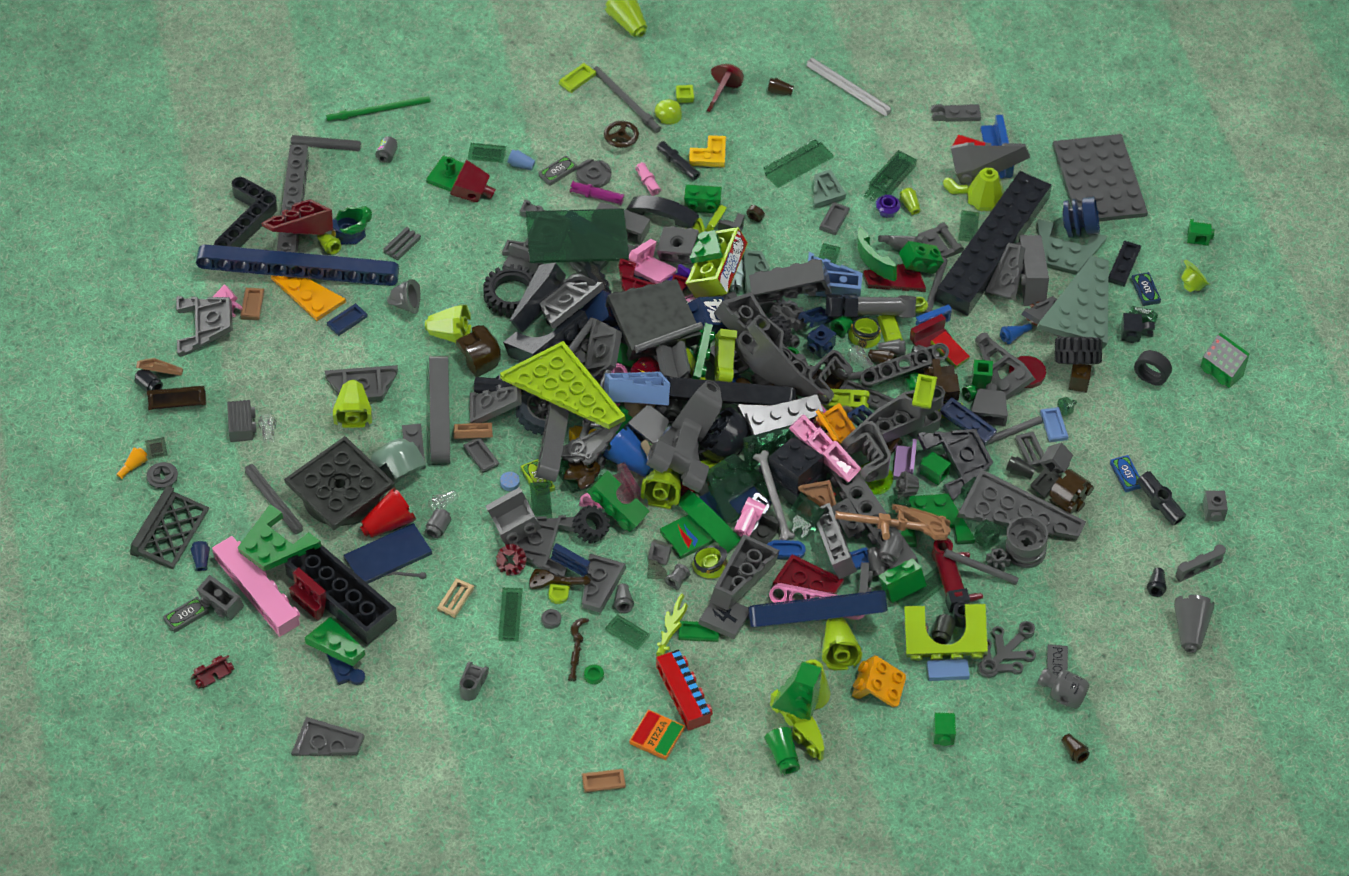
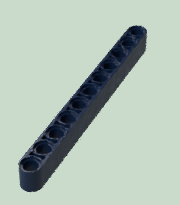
M207 244L199 246L196 258V265L201 269L385 286L396 285L399 277V265L396 262Z

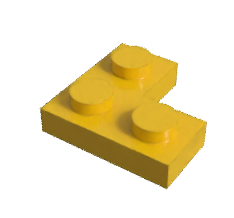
M708 135V148H690L689 164L692 166L725 167L726 136Z

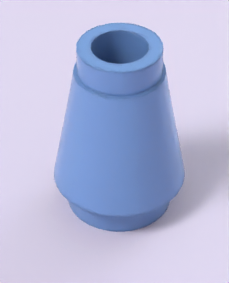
M517 149V151H511L508 163L513 167L532 170L535 160Z

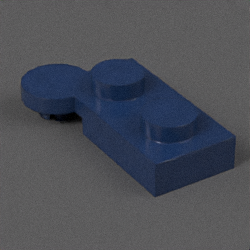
M326 654L338 686L348 681L354 685H360L365 681L364 671L354 669L353 666Z

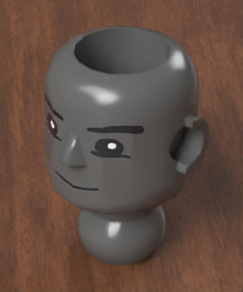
M1048 668L1043 669L1037 682L1041 687L1051 688L1050 695L1055 701L1073 709L1081 706L1090 686L1085 678L1068 670H1062L1059 675H1056Z

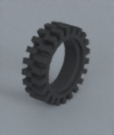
M510 264V269H507L506 265H502V270L499 267L495 268V273L491 271L489 276H486L483 284L485 304L487 303V307L489 309L492 308L493 313L498 311L499 316H503L506 313V317L510 318V315L515 312L520 301H504L496 295V289L499 285L508 281L521 282L528 287L535 272L532 270L529 273L528 267L522 270V265H518L517 269H515L514 264Z

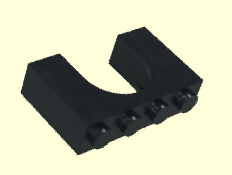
M578 309L548 335L529 337L515 332L503 342L507 354L511 358L522 362L562 341L568 345L588 322L585 311ZM545 316V319H546L547 324L550 325L549 321L547 320V318H546V316Z

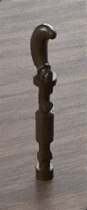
M588 618L577 619L571 626V634L574 637L573 641L575 644L570 664L572 667L568 681H576L577 676L575 674L579 663V651L582 650L579 646L584 640L583 636L579 633V627L589 622Z

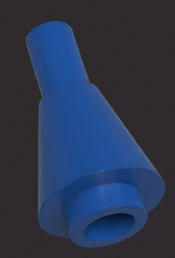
M1029 323L1023 326H1003L1000 337L1002 341L1010 344L1023 333L1031 331L1032 325Z

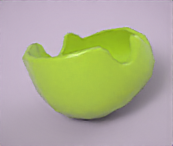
M672 99L662 100L655 106V116L660 119L662 124L673 125L682 118L680 104Z

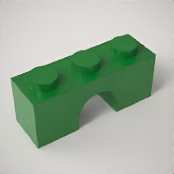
M606 471L590 487L587 493L593 501L599 503L605 512L619 523L621 528L630 532L650 511L637 498L628 504L621 503L616 496V491L621 483L609 471Z

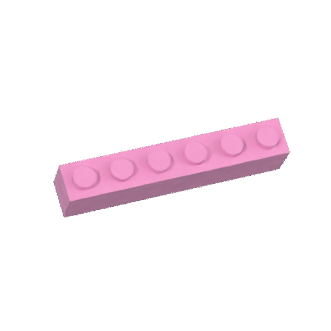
M231 536L212 547L214 559L279 637L300 625L299 611L295 606L292 607L289 604V600L284 593L281 594L278 591L276 583L267 578L266 572L239 553L238 546L241 543L240 541L237 542Z

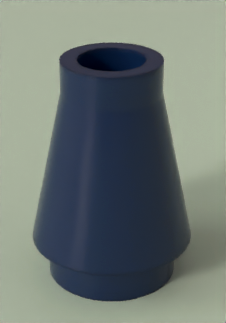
M196 541L190 548L195 570L206 571L210 547L205 541Z

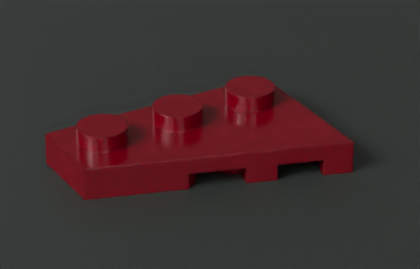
M904 264L897 265V280L895 281L888 280L871 269L863 271L868 288L888 290L892 288L902 289V291L919 290V292H926L920 272L908 270Z
M792 554L774 579L772 586L783 583L837 594L844 584V579H839L838 576Z

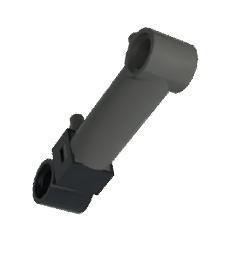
M856 294L826 295L825 314L828 316L897 315L899 317L911 318L915 317L916 297L914 296L861 297Z

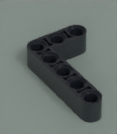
M236 177L231 183L233 196L250 207L215 240L214 245L241 248L262 227V222L271 218L278 209L275 194L244 177Z

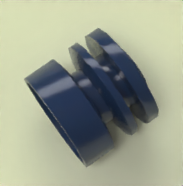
M1095 196L1082 198V206H1078L1077 200L1073 199L1072 208L1069 200L1063 201L1062 217L1068 238L1074 237V229H1076L1078 237L1081 236L1082 228H1085L1087 235L1100 234L1099 214Z

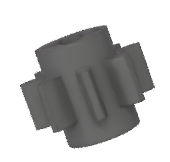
M992 548L991 554L986 555L988 566L1001 571H1005V566H1010L1009 553H1006L1002 548Z

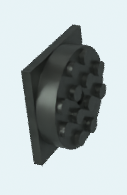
M346 436L284 479L285 484L303 500L307 512L314 519L327 524L333 530L364 519L378 504L379 498L395 487V483Z

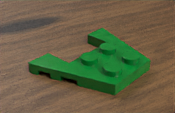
M949 494L909 497L907 507L926 511L936 516H945L946 519L950 520L949 527L955 530L957 544L975 543V537L964 519L957 517L959 511ZM906 529L901 532L909 547L917 546L915 530Z
M271 504L238 546L239 553L264 572L288 562L287 559L292 556H302L306 554V550L313 547L318 549L322 546L321 541L309 532L292 544L273 530L271 527L284 517L282 512Z

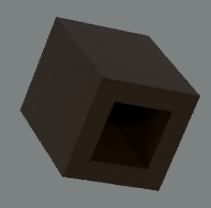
M1072 365L1068 390L1087 393L1092 365Z

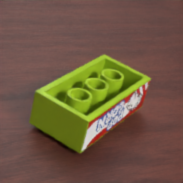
M739 227L716 231L719 243L721 244L720 249L724 255L723 258L694 263L686 285L695 298L719 296L728 293L748 245Z

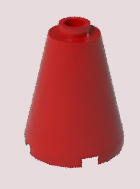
M394 487L361 521L362 526H360V529L366 537L369 535L373 538L416 521V517L413 512H409V505Z

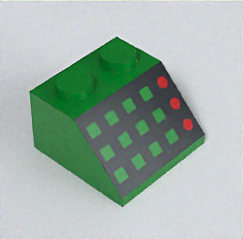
M1219 333L1204 354L1200 367L1206 374L1215 377L1221 385L1230 388L1244 376L1250 353L1222 333Z

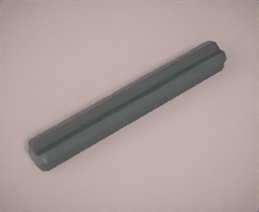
M292 135L291 145H308V147L350 151L361 150V141L301 135Z

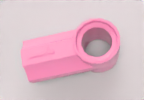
M748 497L733 531L740 537L743 535L750 536L766 505Z

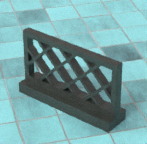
M167 485L132 541L130 555L136 557L140 555L160 565L174 569L207 514L209 507L174 492V488ZM175 499L183 502L184 507L174 509L173 502ZM199 509L202 510V513L192 517L190 510ZM186 511L189 518L178 520L176 514ZM173 515L175 522L165 524L164 517ZM191 522L193 528L183 532L181 525ZM177 526L180 533L169 535L167 528ZM164 529L166 537L156 539L155 532ZM182 537L183 545L174 547L172 540ZM168 541L171 548L160 550L158 543ZM154 544L157 552L153 553L144 551L147 546ZM173 552L175 558L172 563L163 558L164 554Z

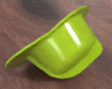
M1185 259L1186 268L1181 276L1184 288L1189 292L1194 290L1199 292L1209 283L1201 271Z

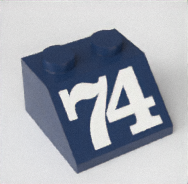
M698 297L689 302L688 305L696 323L701 322L703 328L705 323L712 324V331L715 332L714 336L720 329H728L714 314L721 302L725 301L723 297Z

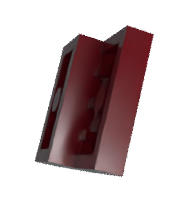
M297 568L293 572L295 583L289 588L290 596L313 618L319 621L325 610L326 591L300 568Z

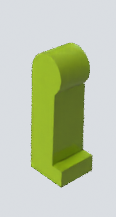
M720 329L715 335V381L732 382L736 330Z

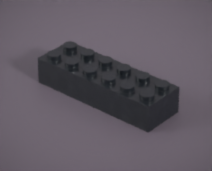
M323 545L318 549L313 547L306 550V554L302 556L295 555L287 559L288 562L285 563L286 575L294 581L293 572L297 568L305 572L326 591L325 609L367 645L397 622L396 607Z

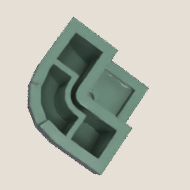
M401 438L386 443L371 456V461L394 483L407 475L415 473L426 465L417 446L413 442Z

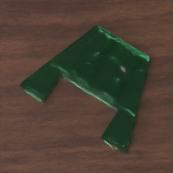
M732 454L708 470L705 481L711 496H714L718 513L721 514L723 521L728 526L740 517L729 503L731 500L754 486H757L766 499H771L764 476L735 454Z

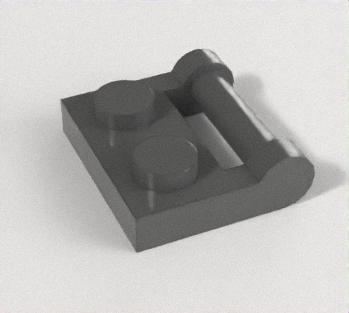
M945 222L917 235L927 237V244L937 246L942 258L962 253L964 250L963 246L957 243L949 232ZM942 233L952 248L948 249L938 234Z

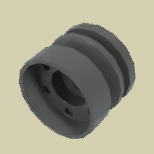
M1033 516L1018 517L1009 524L1005 552L1009 553L1008 559L1014 565L1021 568H1032L1043 562L1046 557L1048 541L1046 525L1040 519Z

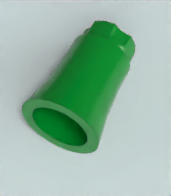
M779 727L769 731L764 736V739L773 754L780 772L787 775L798 771L800 765L793 742L792 729L790 727Z

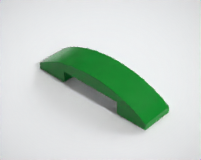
M859 227L857 231V247L862 261L876 274L891 281L897 280V265L889 256L881 258L870 246V236L862 227Z
M688 490L680 497L677 506L702 527L727 553H730L739 544L741 538L691 490Z

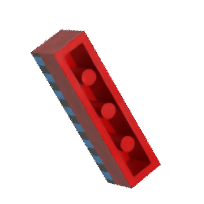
M679 649L657 656L656 668L687 731L709 724L713 711L710 704H706L704 700L705 696L702 688H698L696 684L697 680L694 672H690L686 656H682Z

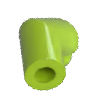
M945 178L943 180V186L949 193H968V185H958L952 178Z

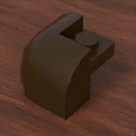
M484 325L472 327L471 333L456 340L457 347L466 357V366L475 377H479L498 366L501 360V348L497 339Z
M932 359L931 366L924 368V374L937 377L936 385L941 386L945 391L944 402H948L951 397L959 401L960 388L954 365L941 367L940 359Z

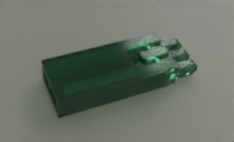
M898 150L869 182V189L865 192L864 197L869 198L872 195L870 200L874 201L881 196L891 195L916 167L917 159Z

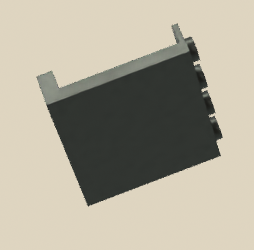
M677 279L665 280L654 285L648 284L640 288H630L623 292H613L607 296L605 307H611L628 346L626 353L628 360L657 354V346L639 353L635 352L634 346L696 324ZM699 330L662 345L672 348L679 341H684L685 347L697 345L701 332Z

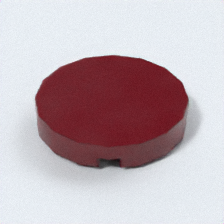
M1032 356L1017 357L1036 379L1025 388H1034L1041 385L1046 377V367L1043 362ZM1011 365L1008 370L1009 374L1015 370Z

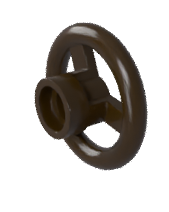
M620 120L610 123L605 128L604 138L613 147L627 148L637 142L639 131L634 124ZM620 126V130L616 133L609 134L612 128ZM626 127H629L634 132L633 138L627 135Z

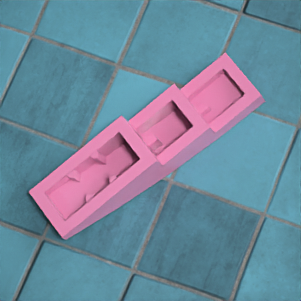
M804 414L789 427L799 440L824 456V463L846 482H850L861 470L860 466L837 441H832L820 427L816 428Z

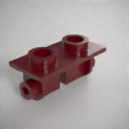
M220 655L211 661L212 664L206 667L201 665L193 670L194 673L191 679H197L195 681L197 688H205L216 680L212 675L214 673L218 679L232 673L234 666L231 662L227 663L229 655L225 657Z

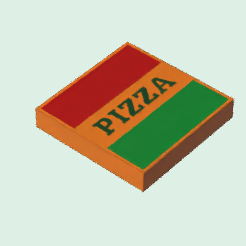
M648 709L631 737L629 744L667 760L685 730V725Z

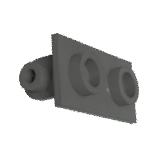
M849 498L832 506L834 513L839 511L857 514ZM838 519L848 538L855 537V539H859L862 537V531L866 529L862 522Z

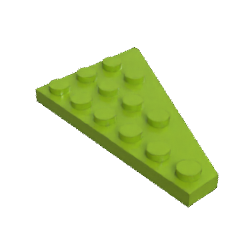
M564 341L500 373V378L503 381L605 428L610 429L625 421V415Z

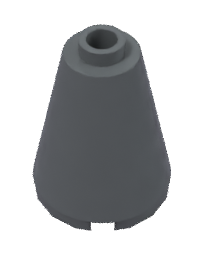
M1190 594L1189 598L1183 599V595L1175 598L1174 608L1180 643L1186 652L1194 653L1202 647L1215 605L1214 601L1211 603V599L1208 597Z

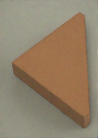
M156 358L139 360L136 368L180 376L184 370L181 367Z
M830 480L798 487L801 492L819 506L829 502L831 506L836 505Z

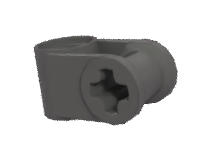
M468 661L459 682L460 697L463 700L472 701L476 699L488 676L489 667L485 666L483 668L473 665V662Z

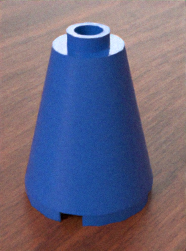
M627 426L610 442L611 449L609 451L606 449L603 457L643 477H647L654 470L646 465L647 455L641 446V441Z

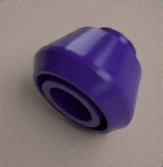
M892 195L881 196L876 201V208L884 218L894 217L901 206L900 201Z

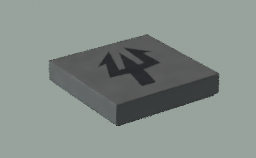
M737 602L729 610L710 603L700 617L698 624L735 639L749 618L748 607Z

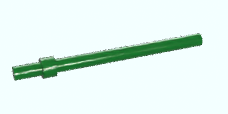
M424 96L348 111L344 109L339 110L338 113L327 114L326 120L327 122L339 119L343 121L348 120L350 117L430 103L431 100L430 96Z

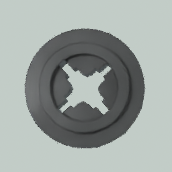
M159 462L152 465L147 471V480L150 486L153 485L156 489L158 487L165 489L167 485L172 487L173 483L177 482L178 471L171 463ZM161 471H163L165 475L164 480L160 478Z

